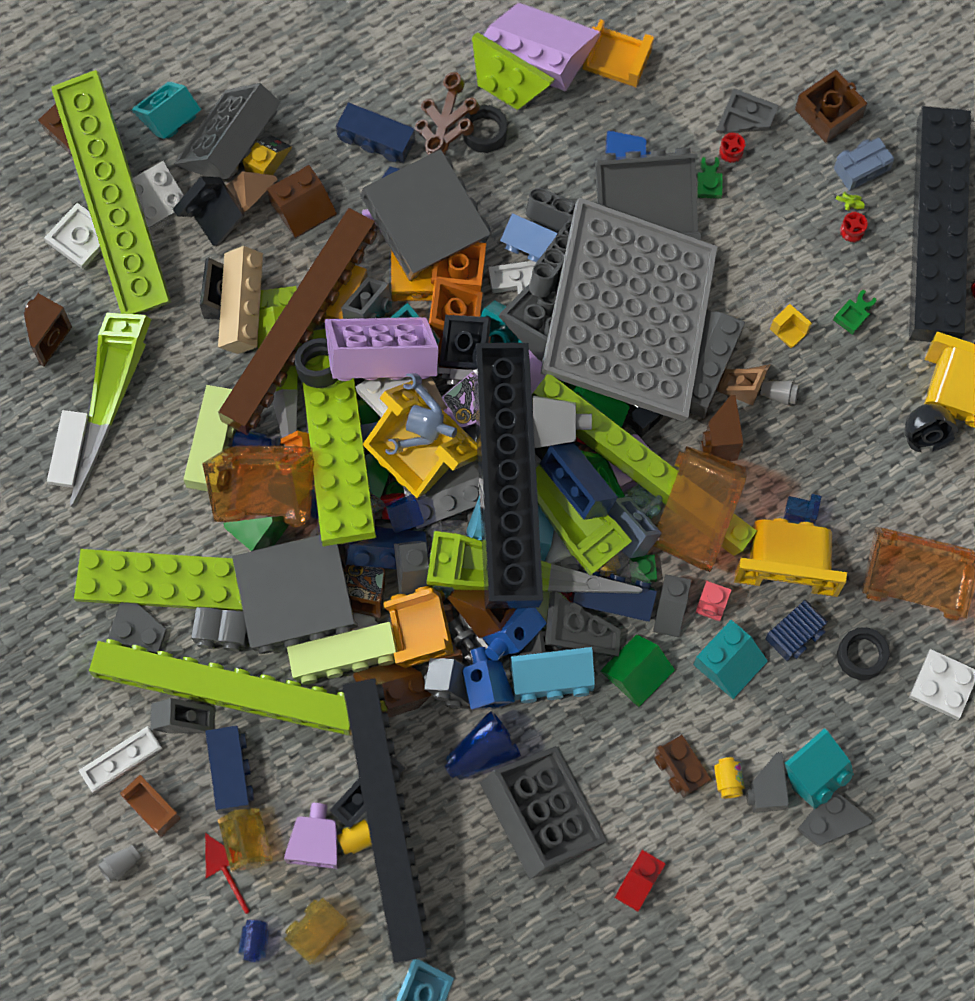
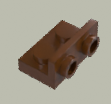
M683 735L678 736L663 746L656 747L654 761L661 771L666 770L671 778L668 782L676 794L680 792L684 798L711 781V778Z

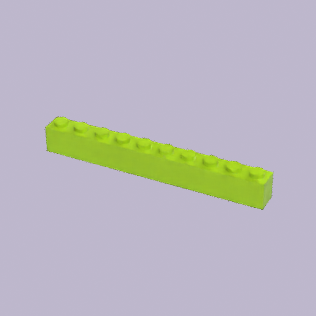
M547 374L532 393V404L533 396H541L575 402L576 414H592V430H576V437L733 556L742 552L757 532L748 523L554 376Z
M107 639L106 642H97L89 672L95 678L350 736V725L343 692H338L337 695L327 693L326 689L312 686L311 689L303 688L300 683L287 680L286 683L275 681L276 678L261 674L259 678L251 676L250 672L243 669H234V672L224 670V666L220 664L209 663L208 666L198 664V660L190 657H183V660L173 658L172 654L164 651H158L157 654L147 652V649L144 647L132 645V648L122 646V643Z

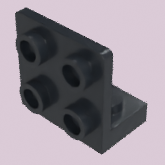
M200 176L172 209L177 217H194L213 246H218L245 216L244 211L221 177Z

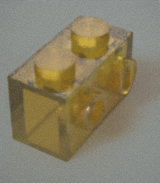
M259 808L234 810L217 819L231 872L257 869L273 860Z
M323 897L319 901L313 900L305 909L306 915L300 922L295 920L285 931L287 934L284 938L286 943L309 965L348 925L347 920Z

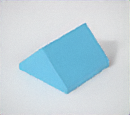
M419 959L412 960L396 1001H446L454 978Z

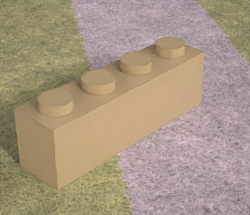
M246 246L224 253L218 348L236 354L257 348L263 253Z

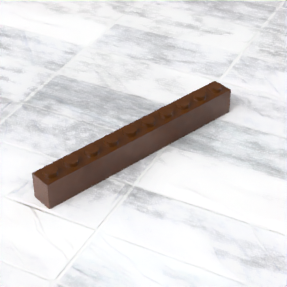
M348 208L218 411L221 422L248 435L251 429H255L258 426L264 408L270 407L274 400V392L278 387L281 388L284 385L288 376V370L291 366H295V354L298 348L305 342L312 340L313 331L317 325L320 326L325 320L326 310L329 305H334L339 297L338 291L341 286L349 282L355 264L359 265L363 260L365 248L368 244L372 245L375 241L377 232L374 220Z

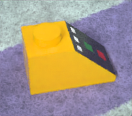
M272 135L255 142L251 152L243 160L245 172L274 175L292 149V146Z

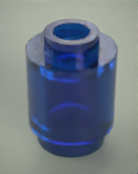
M250 430L248 435L236 432L232 446L236 447V453L257 459L261 457L267 458L271 449L272 439L268 438L266 434Z
M246 920L245 926H242L238 954L243 955L244 961L259 962L260 958L266 957L270 932L267 929V922Z

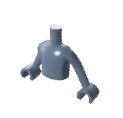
M417 373L406 374V376L412 377L413 384H403V387L405 389H414L431 408L426 409L419 405H414L408 415L406 430L421 437L406 440L399 438L388 439V441L395 444V450L385 449L387 454L401 453L407 447L432 444L440 434L454 438L457 433V428L443 424L444 415L442 414L441 407L422 387V379Z

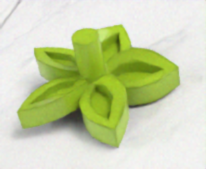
M845 191L842 196H836V200L845 202L844 206L847 211L851 207L864 209L865 204L861 201V196L849 195Z

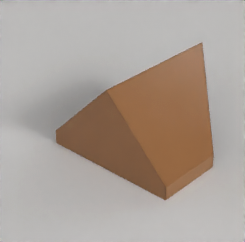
M242 172L226 186L245 212L278 179L274 175Z
M771 364L747 369H726L717 391L727 396L736 395L737 400L753 406Z

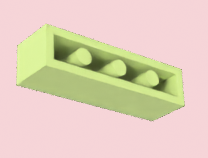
M206 385L183 479L186 488L217 493L218 485L222 486L224 483L225 470H222L224 461H229L231 447L228 446L230 438H234L236 429L221 422L218 411L232 389Z
M390 622L287 647L292 677L303 685L313 684L317 682V678L325 676L327 678H337L342 676L343 672L353 670V672L369 669L368 666L379 664V666L390 665L394 663V653L398 652L393 626Z

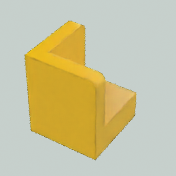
M789 304L773 319L770 330L790 348H793L809 333L812 323Z

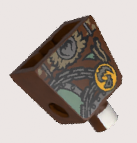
M347 565L344 572L353 612L381 618L385 591V569Z

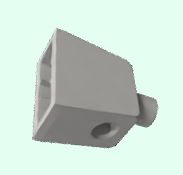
M533 396L535 448L576 441V430H592V414H576L575 402Z

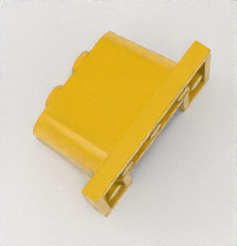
M937 332L924 359L936 364L924 404L941 405L951 412L954 419L964 421L966 425L975 428V344Z
M412 380V381H409V382H407V383H404V384H410V385H412V384H413V380ZM403 384L383 392L379 399L388 409L367 437L363 446L378 460L381 466L387 468L396 477L398 483L405 486L416 498L425 495L449 468L454 471L478 460L477 443L443 410V424L457 428L454 438L440 434L432 444L407 447L401 453L387 454L385 449L395 450V444L388 441V439L399 438L406 440L421 437L406 430L407 418L411 408L414 405H419L426 409L431 408L414 389H405Z
M775 518L773 520L762 519L754 522L753 528L757 532L751 540L750 559H740L735 571L734 583L760 586L762 580L766 579L812 586V594L838 597L846 583L847 572L832 570V531L830 529L814 526L811 522L789 523L788 520L783 518Z

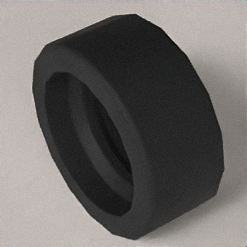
M482 104L476 114L470 115L467 113L463 117V119L467 118L472 123L478 119L487 118L495 121L499 126V133L489 139H480L472 133L467 136L462 135L465 144L470 149L478 153H490L501 148L507 140L508 122L505 114L499 108L493 105Z
M325 338L312 339L305 342L298 348L295 354L297 374L300 380L307 386L324 388L338 381V379H333L330 367L321 371H313L305 367L307 362L316 356H329L327 339Z
M868 627L849 631L841 640L837 650V660L842 671L849 677L857 680H870L878 676L887 665L890 657L889 645L885 637L877 630ZM866 639L877 647L879 657L874 666L862 669L850 661L848 648L853 641Z

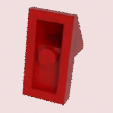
M641 850L614 898L638 912L666 863Z

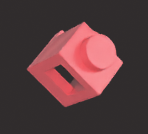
M706 581L695 613L720 622L732 589Z

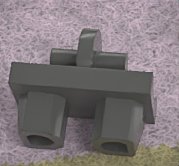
M461 614L448 623L450 637L454 645L462 651V655L469 665H473L470 651L479 647H486L487 649L489 645L483 637L478 638Z

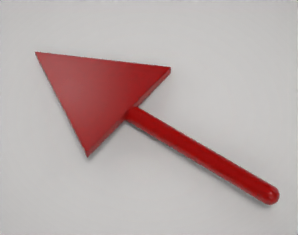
M205 833L206 878L222 870L244 913L248 914L250 910L227 869V866L242 859V857Z

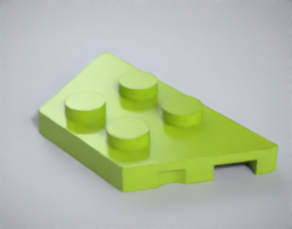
M477 32L472 36L478 86L516 110L554 82V78Z

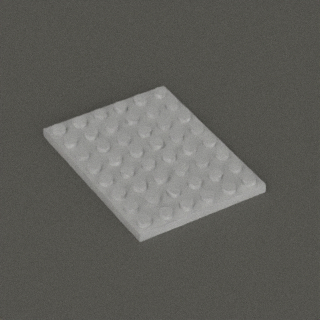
M579 197L574 208L540 374H549L558 380L685 422L689 416L717 246Z

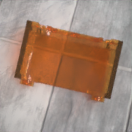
M233 446L224 449L202 463L214 522L241 521L240 519L246 515L284 516L286 524H290L291 527H300L305 525L306 521L310 519L314 468L312 447Z
M686 446L684 453L679 451L674 464L675 467H678L677 476L661 519L655 525L662 534L653 546L699 569L711 572L744 488L747 472L744 466Z
M876 527L862 588L866 598L881 602L882 598L889 596L938 608L944 612L943 617L957 621L959 617L967 619L975 590V550L887 528Z

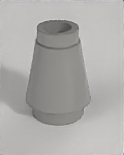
M763 381L761 396L788 406L797 402L799 384H794V381Z
M131 845L128 848L102 858L103 862L98 864V867L106 880L111 883L114 880L118 881L141 857L135 847Z

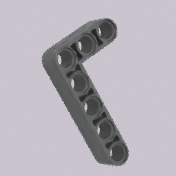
M535 188L530 191L525 212L526 216L559 233L533 267L529 291L538 297L548 296L560 281L576 204L542 188Z

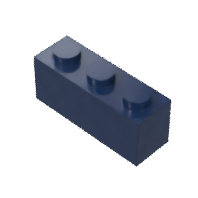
M349 102L336 125L337 137L342 142L361 146L368 153L376 152L381 154L390 162L398 161L404 163L415 142V128Z
M575 443L556 444L549 447L540 462V466L582 519L588 520L607 516L618 497Z
M375 527L376 538L343 544L346 565L397 569L394 544L412 541L426 542L428 556L426 534L422 531Z
M578 570L579 572L587 573L586 570ZM599 570L592 575L640 587L642 592H572L571 603L650 622L657 593L656 589L651 587V582L636 579V582L633 583L625 581L626 577L619 574L611 573L610 577L600 575L601 571Z
M238 725L205 731L217 813L221 815L250 810V802L255 801L253 786L247 784L246 775H251L249 759H244L243 749H247L245 732L240 733Z

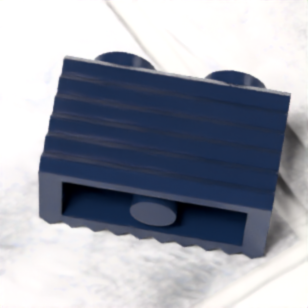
M805 599L769 631L765 640L786 661L792 657L797 660L808 649L805 645L810 640L817 642L826 633L824 628L828 621Z

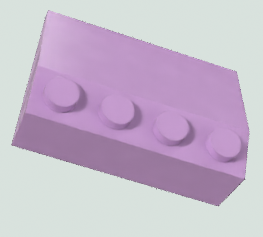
M518 2L493 22L483 36L554 78L555 80L550 86L566 91L601 34L600 31Z
M426 317L325 319L329 363L333 379L349 381L352 378L376 380L380 377H389L390 379L400 380L404 377H410L406 376L408 373H417L421 379L437 376L438 346Z

